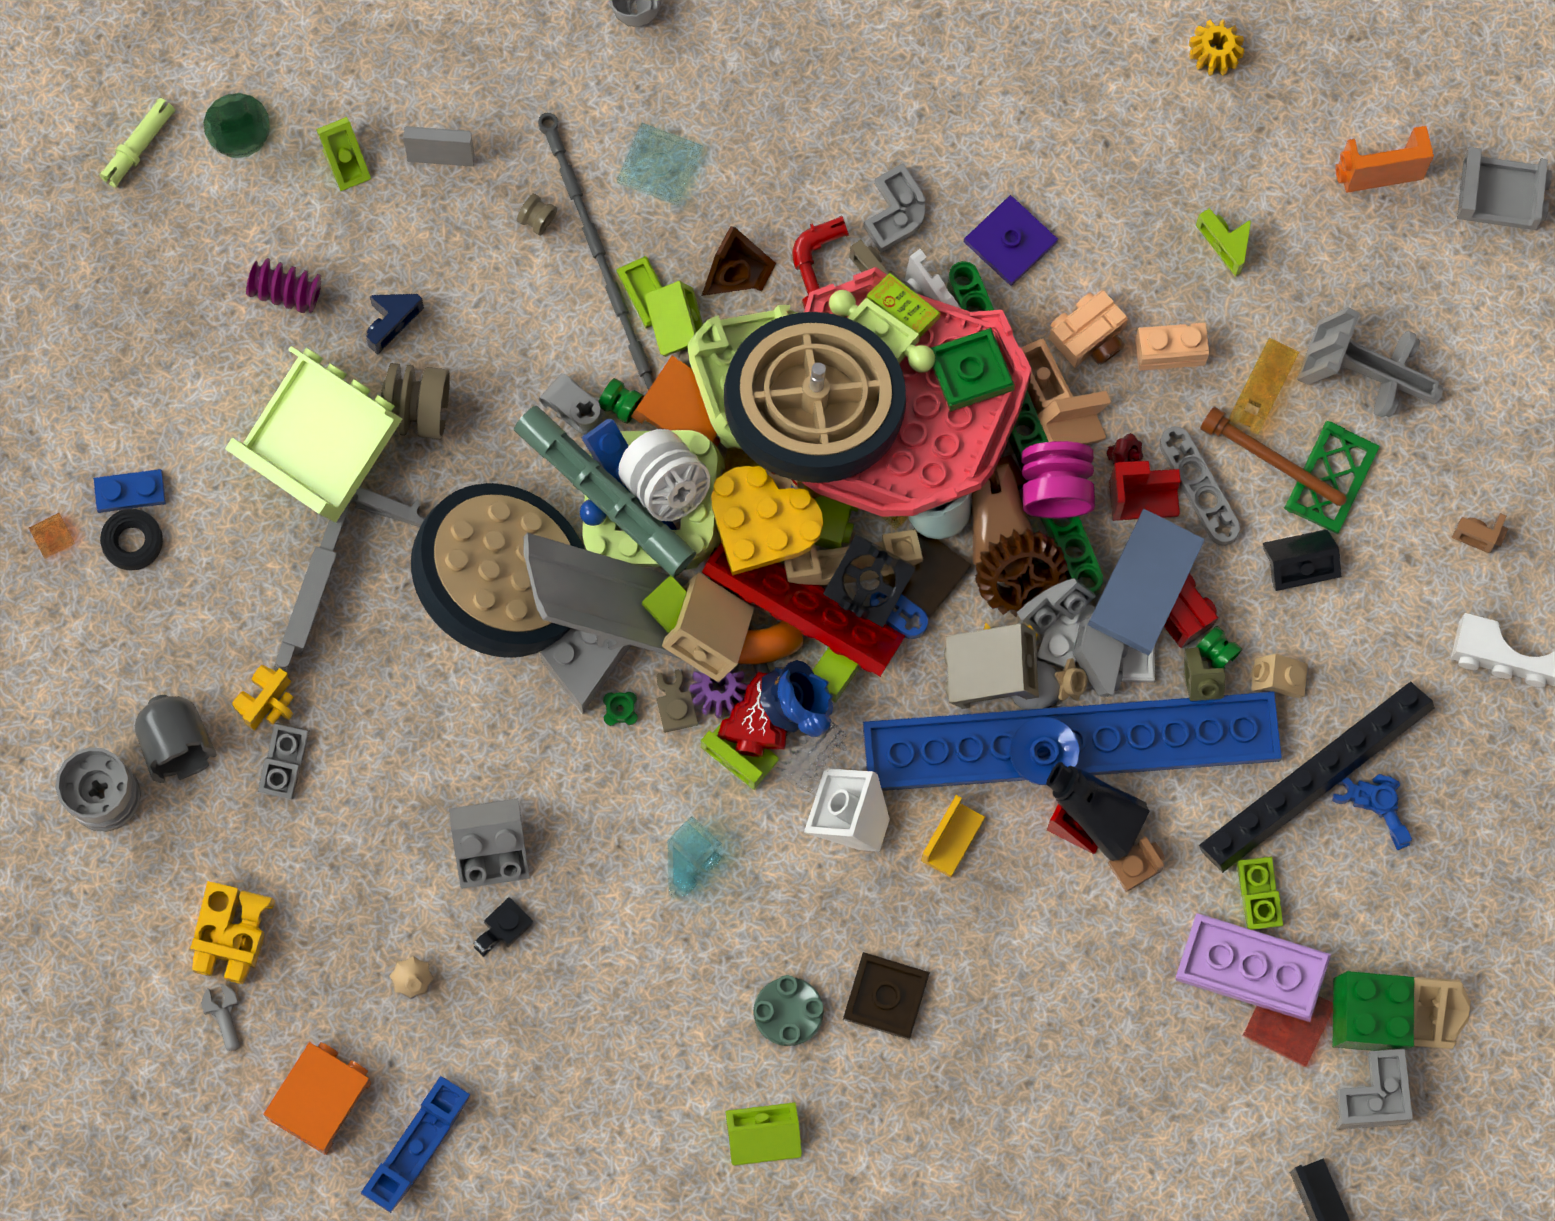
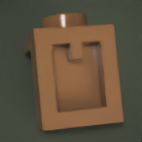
M1500 513L1492 529L1488 528L1486 523L1477 518L1470 517L1467 519L1461 517L1452 538L1490 553L1495 545L1501 547L1508 528L1503 526L1507 515Z
M1144 837L1137 845L1132 847L1127 856L1122 857L1118 861L1110 860L1108 865L1125 892H1128L1160 873L1164 867L1162 861L1165 860V857L1156 842L1150 843L1148 838Z

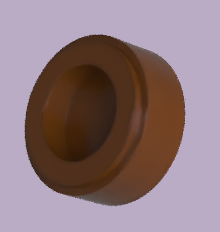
M1116 335L1095 350L1091 356L1098 365H1102L1118 354L1125 344Z

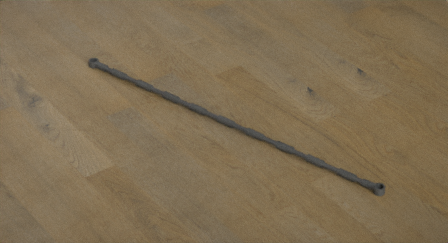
M544 113L538 120L539 130L546 135L553 156H556L561 167L559 169L569 197L571 200H574L583 223L582 230L593 258L597 259L607 284L605 289L616 317L620 318L630 343L628 347L639 376H643L646 387L649 390L654 383L651 376L652 369L641 342L637 341L627 315L629 313L619 285L617 282H614L604 256L606 252L595 224L591 223L581 198L583 193L572 165H568L564 154L566 150L557 130L558 119L552 113ZM545 120H552L554 125L551 128H545L542 123ZM714 548V550H713V552L711 553L710 557L713 555V553L716 551L717 548ZM725 586L723 587L724 589H726L727 591L741 599V596L739 594L735 593L734 591L730 590ZM767 663L753 664L756 674L758 672L770 673ZM785 730L787 732L786 736L792 733L790 731Z

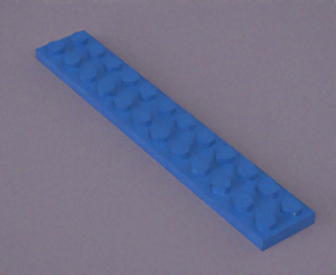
M1274 692L1224 695L1222 699L1190 701L1189 698L863 722L867 771H873L878 774L882 791L1024 781L1025 779L1019 775L1012 764L1010 744L1013 735L1022 724L1038 717H1050L1060 720L1074 732L1079 744V759L1076 768L1092 775L1280 762L1282 759ZM1040 749L1037 752L1038 757L1045 760L1050 757V753L1046 749Z

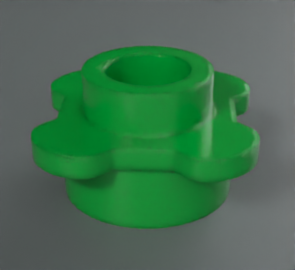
M609 692L603 697V703L606 705L604 722L609 726H614L616 723L635 724L638 719L637 714L634 712V704L637 702L636 695L633 692H619L615 694ZM622 706L624 709L619 712L617 707Z

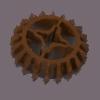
M1026 528L1023 534L1019 535L1013 529L1012 536L1007 538L1000 534V542L997 544L989 542L988 548L990 551L980 552L981 561L976 563L977 574L975 575V581L979 587L981 597L987 601L992 609L998 608V611L1003 615L1010 610L1011 614L1017 617L1018 614L1016 612L1045 590L1067 581L1065 572L1068 570V566L1061 547L1056 544L1051 536L1045 537V534L1040 530L1033 534L1031 530ZM1033 557L1040 558L1045 563H1038V560H1033ZM997 582H1004L1005 585H1009L1010 588L1001 586Z

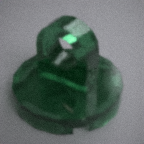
M242 93L227 94L215 100L208 108L203 121L205 136L211 147L218 153L220 152L231 158L248 157L259 151L271 130L269 115L263 104L253 96Z

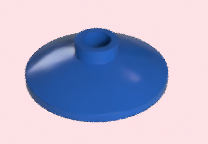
M1038 717L1025 722L1017 729L1010 744V758L1015 770L1025 780L1037 785H1047V779L1058 762H1062L1067 767H1076L1079 759V744L1074 732L1065 723L1050 717ZM1040 749H1046L1049 751L1050 757L1045 760L1038 757L1037 752Z

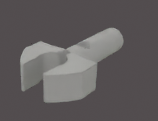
M220 984L225 995V1000L222 1003L223 1007L220 1009L218 1005L212 1002L211 991L207 988L201 1001L203 1012L205 1015L211 1013L217 1017L226 1050H237L240 1045L230 1014L233 1007L239 1005L236 993L229 987Z

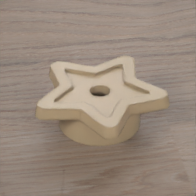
M1070 658L1067 660L1064 670L1055 673V678L1060 685L1058 698L1061 701L1066 700L1069 696L1073 700L1079 701L1080 695L1085 692L1087 687L1085 671L1081 668H1076L1074 659Z

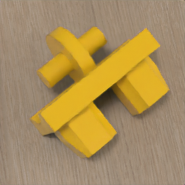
M260 665L251 679L255 685L263 689L258 697L255 699L242 691L232 702L233 708L242 716L245 724L254 731L264 718L274 725L280 716L290 720L294 715L287 707L294 697L288 692L283 694L291 680L287 677L288 673L281 668L274 671L271 668Z

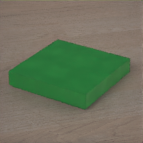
M991 328L931 348L935 354V363L932 368L950 412L1015 390L1014 382Z

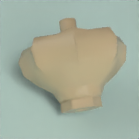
M415 956L407 960L397 961L395 970L389 975L394 983V991L404 994L410 999L418 994H425L428 985L434 979L429 971V962L420 961Z

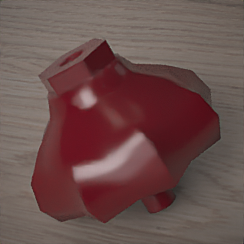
M1132 433L1118 439L1115 445L1108 447L1106 453L1108 459L1113 461V465L1118 462L1141 461L1144 457L1142 442L1137 440L1136 436Z

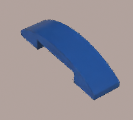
M440 1076L421 1103V1109L384 1163H381L361 1191V1194L391 1213L412 1187L468 1101L470 1094Z

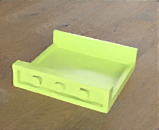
M290 346L289 351L298 356L297 360L245 441L242 443L232 438L225 449L309 508L336 523L401 423L402 418L392 412L395 407L392 403L379 395L376 396L375 400L369 397L368 394L371 390L355 379H353L351 384L345 381L344 378L347 374L331 363H329L327 368L320 363L323 358L306 347L302 353Z

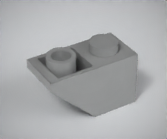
M1090 618L1080 621L1073 656L1081 669L1085 671L1087 679L1097 695L1108 697L1114 695V691H1118L1120 688L1123 673L1119 671L1121 658L1126 657L1129 646L1088 626Z

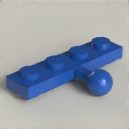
M607 419L581 438L593 459L597 460L610 475L629 491L622 483L618 474L619 462L629 446L615 421ZM590 499L581 505L580 517L585 524L597 526L606 519L607 515ZM661 521L671 530H677L673 521Z

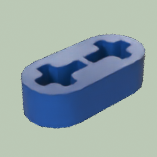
M879 591L872 594L870 606L879 605L877 598L881 597L884 599L887 596ZM901 594L894 607L897 611L894 612L892 610L885 624L905 635V638H920L928 626L927 615L920 607ZM901 613L910 619L915 615L918 616L920 628L906 629L907 621L900 616Z

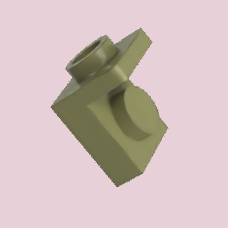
M1198 647L1185 648L1183 672L1190 701L1224 698L1225 670L1223 668L1209 669L1208 662L1201 660Z

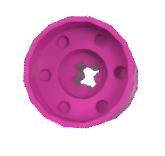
M1069 441L1044 442L1025 448L1022 451V463L1025 465L1022 469V476L1029 480V482L1023 485V510L1029 515L1042 518H1070L1093 511L1095 508V487L1090 480H1087L1094 473V466L1091 464L1094 459L1093 449L1088 445Z

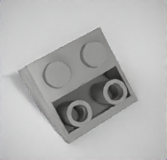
M518 798L449 808L451 832L461 889L530 879Z

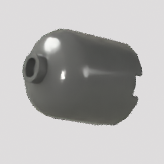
M158 695L150 699L148 705L137 715L134 725L135 733L153 781L165 783V777L176 774L178 779L182 780L206 769L209 766L207 759L217 756L200 715L190 700L180 696Z

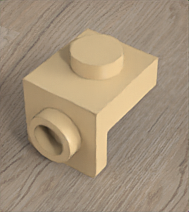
M1279 654L1256 658L1251 673V690L1254 692L1270 690L1289 697H1305L1308 664Z

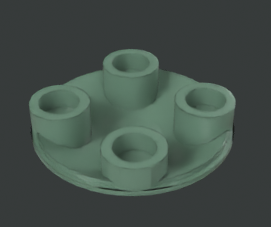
M784 975L768 983L759 992L755 1000L753 1013L756 1026L766 1039L782 1046H795L808 1041L816 1034L822 1024L824 1008L819 993L812 985L793 976Z

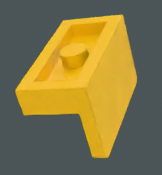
M955 795L921 858V862L950 878L985 819V816L961 804L962 797Z

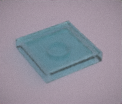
M641 123L619 173L617 183L679 206L703 150V145Z

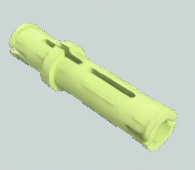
M162 98L156 100L154 106L123 145L119 144L115 149L116 155L99 174L103 181L107 182L110 178L111 182L109 185L116 188L132 166H137L140 162L139 156L170 116L175 113V109L170 103L165 107L166 100Z

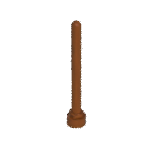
M1215 406L1204 419L1200 429L1210 436L1214 434L1218 437L1221 435L1225 436L1337 506H1342L1346 503L1345 494L1229 423L1230 419L1225 417L1226 413Z

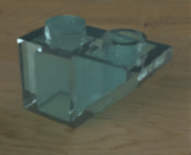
M693 816L668 839L669 896L673 899L679 894L683 897L689 894L698 883L695 877L703 869L707 872L711 871L722 859V856L719 854L722 851V843Z

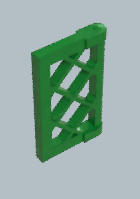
M1325 421L1303 469L1311 473L1317 460L1322 459L1329 476L1320 479L1324 482L1331 480L1333 487L1337 490L1339 488L1335 478L1353 473V482L1345 495L1346 503L1340 507L1335 519L1332 520L1324 516L1321 507L1333 503L1329 500L1319 503L1316 493L1311 489L1309 491L1315 505L1306 507L1297 503L1303 489L1307 488L1297 481L1284 509L1289 513H1294L1338 534L1380 446L1333 422ZM1329 435L1338 438L1342 445L1341 448L1325 452L1323 449ZM1357 447L1366 451L1360 466L1355 467L1349 449ZM1344 451L1351 469L1333 474L1327 457Z

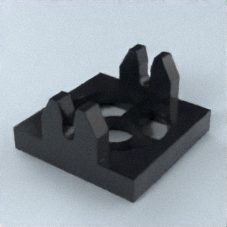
M856 534L823 595L839 603V606L844 610H850L857 617L864 620L868 619L883 628L916 566ZM865 555H871L876 558L872 566L863 569L851 564L853 560ZM885 564L891 566L895 573V587L885 583L881 570ZM871 570L878 574L880 583L877 588L867 590L862 587L860 576L865 571ZM845 573L856 579V584L859 588L853 600L849 597L844 586ZM879 591L889 597L885 602L877 606H862L868 594H874Z

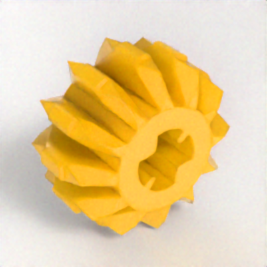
M1211 19L1206 22L1205 28L1198 25L1194 32L1195 36L1190 37L1188 45L1192 48L1189 53L1190 59L1198 60L1196 63L1197 70L1202 69L1205 65L1209 66L1207 71L1209 76L1213 75L1215 68H1218L1222 76L1227 73L1228 67L1235 70L1239 64L1238 59L1243 58L1245 52L1244 48L1241 47L1244 42L1243 36L1235 35L1237 32L1236 25L1226 28L1224 19L1219 22L1218 26H1215ZM1211 44H1218L1217 48L1222 46V50H1216V46L1212 48Z

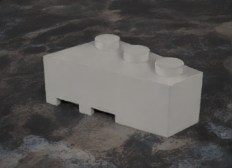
M572 628L558 641L542 650L540 656L543 665L580 712L584 714L591 701L603 687L631 645L609 650L607 642L612 639L605 640L603 646L599 647L596 635Z

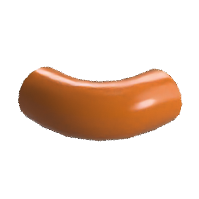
M781 621L766 629L748 630L738 664L757 665L783 659L801 649L803 645L802 633L799 629L785 621Z

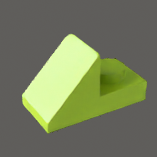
M347 117L316 129L324 149L322 151L340 191L371 179L351 123Z
M1208 208L1199 214L1195 226L1234 276L1239 275L1245 262L1251 220L1229 233V227L1224 218L1219 214L1215 215Z

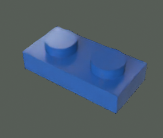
M161 469L93 478L98 513L166 504L163 472Z

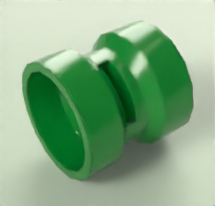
M613 378L604 389L598 402L601 409L606 412L612 411L616 413L619 420L628 424L644 395L636 390L630 391L626 389L623 382Z
M1219 626L1214 627L1195 647L1199 648L1201 657H1207L1212 660L1211 667L1213 669H1225L1224 666L1230 660L1233 662L1243 650L1236 642H1228L1225 632Z

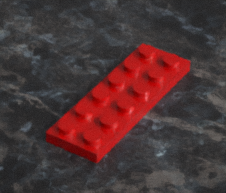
M722 543L707 561L701 572L710 577L716 584L729 588L739 594L745 601L758 605L768 611L774 618L789 623L799 629L803 635L818 640L828 646L834 653L849 658L859 664L863 670L874 673L881 677L905 638V635L886 624L882 628L868 619L864 620L857 617L850 610H844L839 606V603L823 595L825 589L819 585L788 582L785 566L780 562L732 576Z

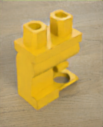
M207 881L194 938L190 947L194 952L193 972L212 976L216 959L228 961L224 979L244 984L250 967H256L264 940V931L259 928L262 920L260 915L266 908L272 909L275 905V900L272 897L244 890L240 892L238 888ZM240 901L242 905V921L238 924H232Z

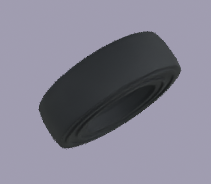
M124 509L113 514L105 522L101 531L100 544L104 555L114 566L123 570H139L150 565L158 557L162 549L163 536L159 524L150 514L139 509ZM137 528L144 533V544L137 551L128 552L119 546V536L125 529Z

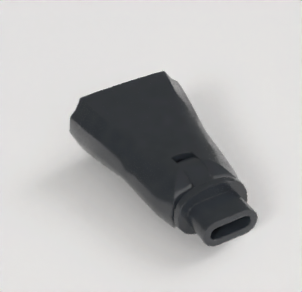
M1062 762L1055 764L1046 784L1053 790V796L1061 808L1085 830L1091 840L1109 860L1118 861L1122 857L1127 856L1150 812L1147 803L1103 782L1086 771L1074 766L1067 767Z

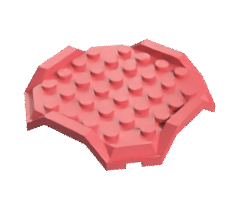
M874 267L853 275V280L836 287L834 284H830L809 293L804 312L833 314L829 307V299L838 290L851 292L855 297L856 305L859 306L867 298V294L887 274ZM917 294L940 312V319L919 338V342L915 346L925 345L932 348L991 328L1014 382V391L950 412L933 368L927 372H917L910 367L908 357L905 356L899 365L905 380L906 409L899 433L887 453L870 468L852 477L833 482L802 483L819 495L881 517L914 516L980 490L997 467L1019 417L1031 378V366L1022 348H1019L1003 310L970 312Z

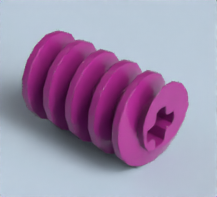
M266 258L261 266L258 265L257 261L252 265L247 280L246 294L248 297H254L258 293L261 301H267L271 297V302L274 305H280L284 300L286 309H292L296 305L299 313H305L309 308V313L311 314L320 295L321 275L317 274L313 281L310 282L307 270H304L298 278L296 277V267L291 266L287 274L283 273L282 262H279L275 269L272 270L270 259Z

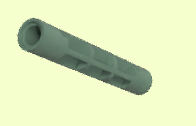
M533 406L519 419L514 427V431L573 483L575 488L580 490L599 507L612 522H615L638 543L672 577H676L686 569L697 552L666 524L653 517L636 496L622 486L597 460H594L571 439L538 406Z

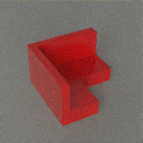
M1149 461L1115 463L1109 480L1112 521L1138 519L1143 509L1162 518L1178 517L1180 514L1178 488L1181 482L1179 469L1150 471Z

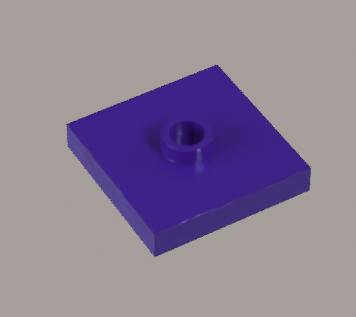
M1011 195L964 238V243L1010 286L1019 280L1058 242V238Z

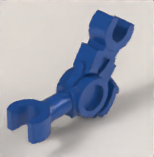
M1379 774L1372 779L1373 783L1381 784L1378 786L1360 780L1358 785H1356L1347 777L1338 783V785H1343L1347 788V793L1345 795L1334 794L1333 802L1346 804L1349 801H1353V807L1372 810L1380 818L1384 817L1397 850L1410 846L1409 842L1412 841L1410 833L1405 825H1402L1396 812L1398 811L1399 799L1395 790L1400 786L1399 781Z

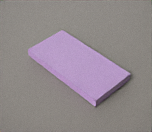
M1196 913L1175 978L1176 981L1311 1022L1331 954Z

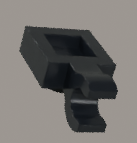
M508 897L484 920V924L489 930L474 941V949L484 957L500 941L509 947L533 924V920Z

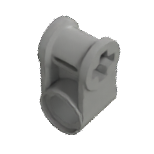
M563 373L539 397V401L545 408L548 406L557 412L556 417L563 419L583 435H586L603 422L599 402L585 392L573 379ZM592 412L593 417L584 416L581 419V413L588 415Z

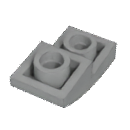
M1073 578L1045 590L1016 613L1024 623L1031 625L1035 631L1042 635L1063 614L1072 620L1096 598V595Z
M274 723L268 756L264 759L258 792L293 799L310 730Z

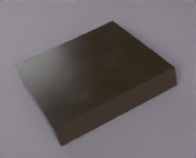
M917 532L923 561L914 565L916 569L902 595L920 607L930 619L971 568V564L938 539L927 538ZM895 573L883 576L885 583L895 587Z
M863 952L843 1020L910 1040L930 972Z

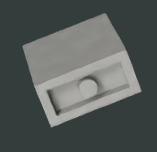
M1468 147L1463 159L1457 219L1536 230L1541 221H1546L1549 202L1544 201V192L1549 190L1552 179V171L1547 170L1548 159L1541 158L1538 164L1481 157V148Z

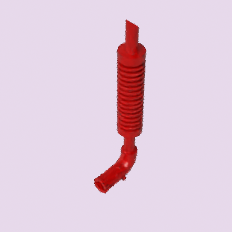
M842 215L816 226L810 224L811 228L802 232L794 243L792 251L795 269L800 270L808 296L802 300L804 310L809 293L820 289L812 267L814 264L812 251L822 248L821 245L849 236Z

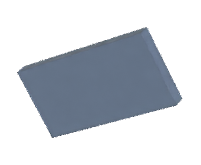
M1143 509L1087 625L1149 656L1205 539Z

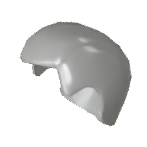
M609 0L616 18L625 25L632 27L649 24L656 17L661 6V0H636L637 14L631 11V4L635 0Z
M1037 661L1039 698L1026 700L1020 696H1011L1014 703L1021 709L1050 708L1059 701L1060 685L1055 678V673L1058 671L1046 662Z

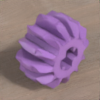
M734 667L718 683L719 686L725 685V692L722 694L718 690L713 691V683L717 681L706 674L695 671L692 678L697 683L689 686V691L697 694L693 698L694 706L705 703L702 709L704 715H708L712 707L716 708L717 718L722 717V708L724 707L731 714L734 708L733 703L737 704L744 700L741 694L746 693L748 686L745 683H741L745 678L743 671L733 673Z

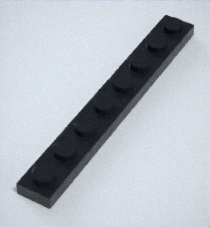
M1410 681L1199 845L1201 852L1222 873L1435 709L1433 700Z

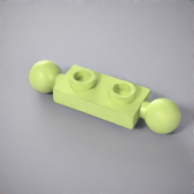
M838 290L831 295L829 307L832 313L842 317L849 316L848 319L870 329L887 344L899 363L907 356L910 367L917 372H927L934 366L935 354L933 350L925 345L915 346L919 342V334L868 298H865L857 306L855 297L847 290Z

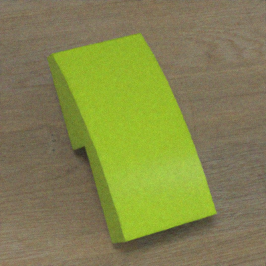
M1272 856L1237 861L1236 865L1247 929L1283 926L1279 891H1276Z

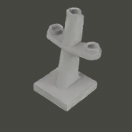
M1347 307L1318 321L1298 374V381L1308 385L1337 374L1340 366L1379 381L1381 385L1373 412L1380 417H1391L1396 411L1399 400L1395 398L1396 389L1433 405L1441 398L1443 387L1439 385V381L1404 366L1407 358L1413 357L1420 346V340L1416 338L1415 333L1406 331L1400 337L1392 357L1389 359L1355 343L1351 339L1360 314L1359 312Z

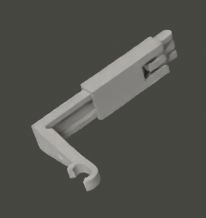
M359 487L338 521L335 523L329 520L320 547L315 546L276 658L275 671L281 668L287 672L293 654L298 656L303 654L337 553L334 552L350 503L354 502L357 509L420 528L425 519L417 514V510L420 508L418 500L410 507Z

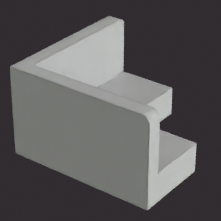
M1405 1049L1368 1052L1371 1087L1343 1088L1336 1091L1339 1120L1336 1122L1337 1130L1407 1125L1413 1119Z

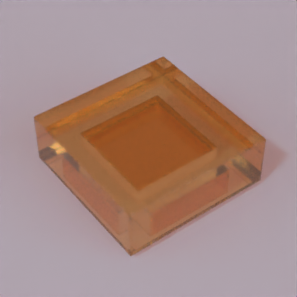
M60 513L29 527L44 559L75 544Z

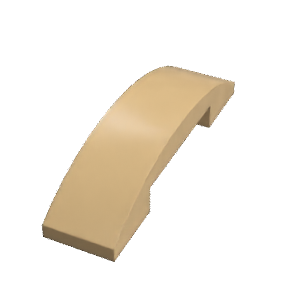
M916 529L882 534V541L874 542V544L912 565L923 561ZM814 544L813 548L805 554L785 560L784 566L788 582L806 585H828L849 546L817 551ZM865 555L853 560L851 564L863 569L872 566L876 558L871 555ZM885 564L881 573L883 576L893 574L894 571L891 566ZM865 571L860 576V581L878 578L879 576L874 571ZM845 573L844 583L856 582L855 578Z

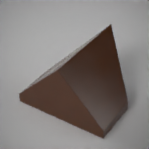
M730 226L715 254L701 296L747 289L762 291L776 262L736 227Z

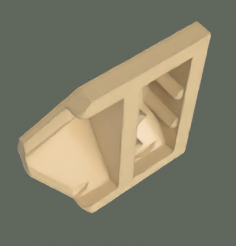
M1414 977V1046L1453 1049L1456 1044L1454 1039L1458 1037L1469 1020L1471 1001L1460 980Z

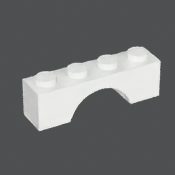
M1464 613L1459 621L1451 655L1452 660L1459 661L1458 665L1469 670H1478L1479 667L1492 670V675L1504 679H1510L1512 675L1525 678V683L1533 687L1541 688L1545 687L1546 684L1555 686V651L1541 657L1522 655L1514 651L1505 642L1501 635L1498 621Z

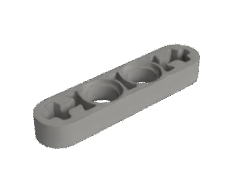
M1177 426L1166 429L1160 439L1161 452L1171 469H1179L1180 486L1207 534L1218 545L1226 546L1232 544L1240 532L1239 521L1190 434L1185 429ZM1170 436H1174L1175 439H1183L1180 448L1185 457L1178 463L1175 461L1180 456L1175 446L1169 448L1167 445L1170 441ZM1187 464H1194L1200 469L1201 475L1195 480H1189L1184 477L1182 468ZM1202 493H1211L1215 496L1217 505L1214 508L1205 509L1199 504L1198 497ZM1223 509L1225 513H1221L1219 518L1225 526L1229 524L1232 526L1229 536L1226 537L1224 533L1217 534L1216 530L1219 527V523L1216 517H1213L1211 520H1208L1207 517L1213 516Z

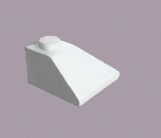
M825 768L804 833L857 850L880 852L890 818L878 774L873 771Z

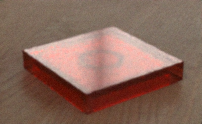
M1318 996L1311 1022L1256 1006L1242 1036L1306 1067L1333 1012V1003Z

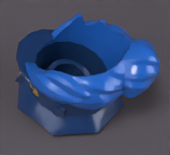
M794 660L785 667H775V670L762 677L760 704L773 725L793 733L800 729L801 732L811 737H818L830 728L831 719L829 715L833 711V702L831 700L833 696L827 688L829 682L815 675L811 667L805 662Z

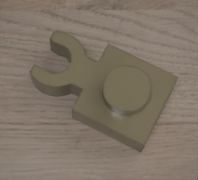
M679 669L675 670V683L670 685L663 681L662 673L657 674V685L666 694V696L657 698L664 733L698 726L691 692L685 691L680 693L683 676Z

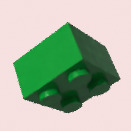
M1346 971L1333 978L1332 1048L1380 1051L1407 1050L1414 1047V977Z

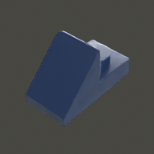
M418 294L370 296L372 306L384 316L383 319L378 318L370 325L366 335L368 347L377 355L424 309L423 300Z

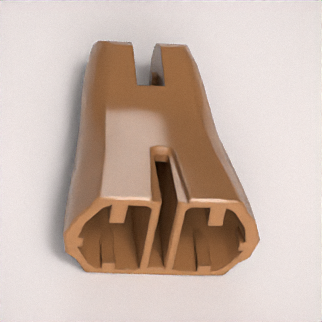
M1009 463L997 465L995 469L998 493L991 494L989 479L980 490L972 493V550L974 565L981 561L980 552L990 551L988 548L989 542L996 544L1000 542V534L1007 538L1012 536L1013 529L1020 535L1023 534L1026 528L1035 534L1027 513L1023 510V502Z

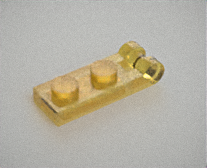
M1271 338L1268 339L1230 414V422L1236 425L1238 422L1250 427V432L1259 435L1298 357L1299 351ZM1248 403L1260 408L1257 415L1245 410Z

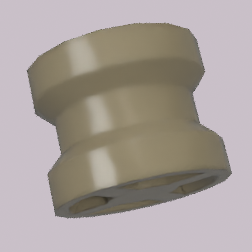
M533 193L521 207L517 216V222L522 225L528 224L533 227L534 233L541 236L555 218L557 207L552 204H544L541 202V197Z

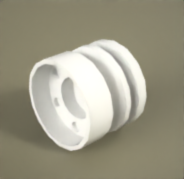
M655 429L644 433L630 444L619 462L618 474L622 483L634 496L639 498L641 504L647 508L648 512L660 521H674L685 517L704 500L710 487L711 476L707 467L669 429Z

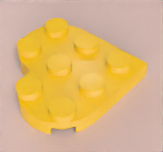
M760 466L735 467L723 473L714 482L711 494L712 512L732 576L799 557L810 551L819 540L823 529L822 511L816 500L810 496L807 490L802 488L778 489L773 478Z

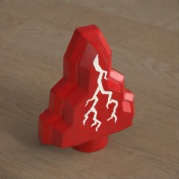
M758 672L746 688L744 700L735 704L730 717L721 722L717 737L736 743L735 751L739 754L763 757L764 749H785L787 732L772 724L760 704L762 677L768 673Z

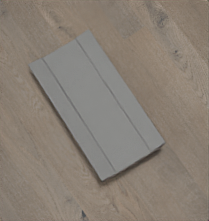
M527 533L523 537L524 557L535 604L543 620L596 635L599 647L603 646L605 640L612 639L607 642L609 650L625 645H633L679 658L662 647L664 638L668 633L642 605V601L670 575L531 533ZM674 577L682 587L689 582L688 580Z

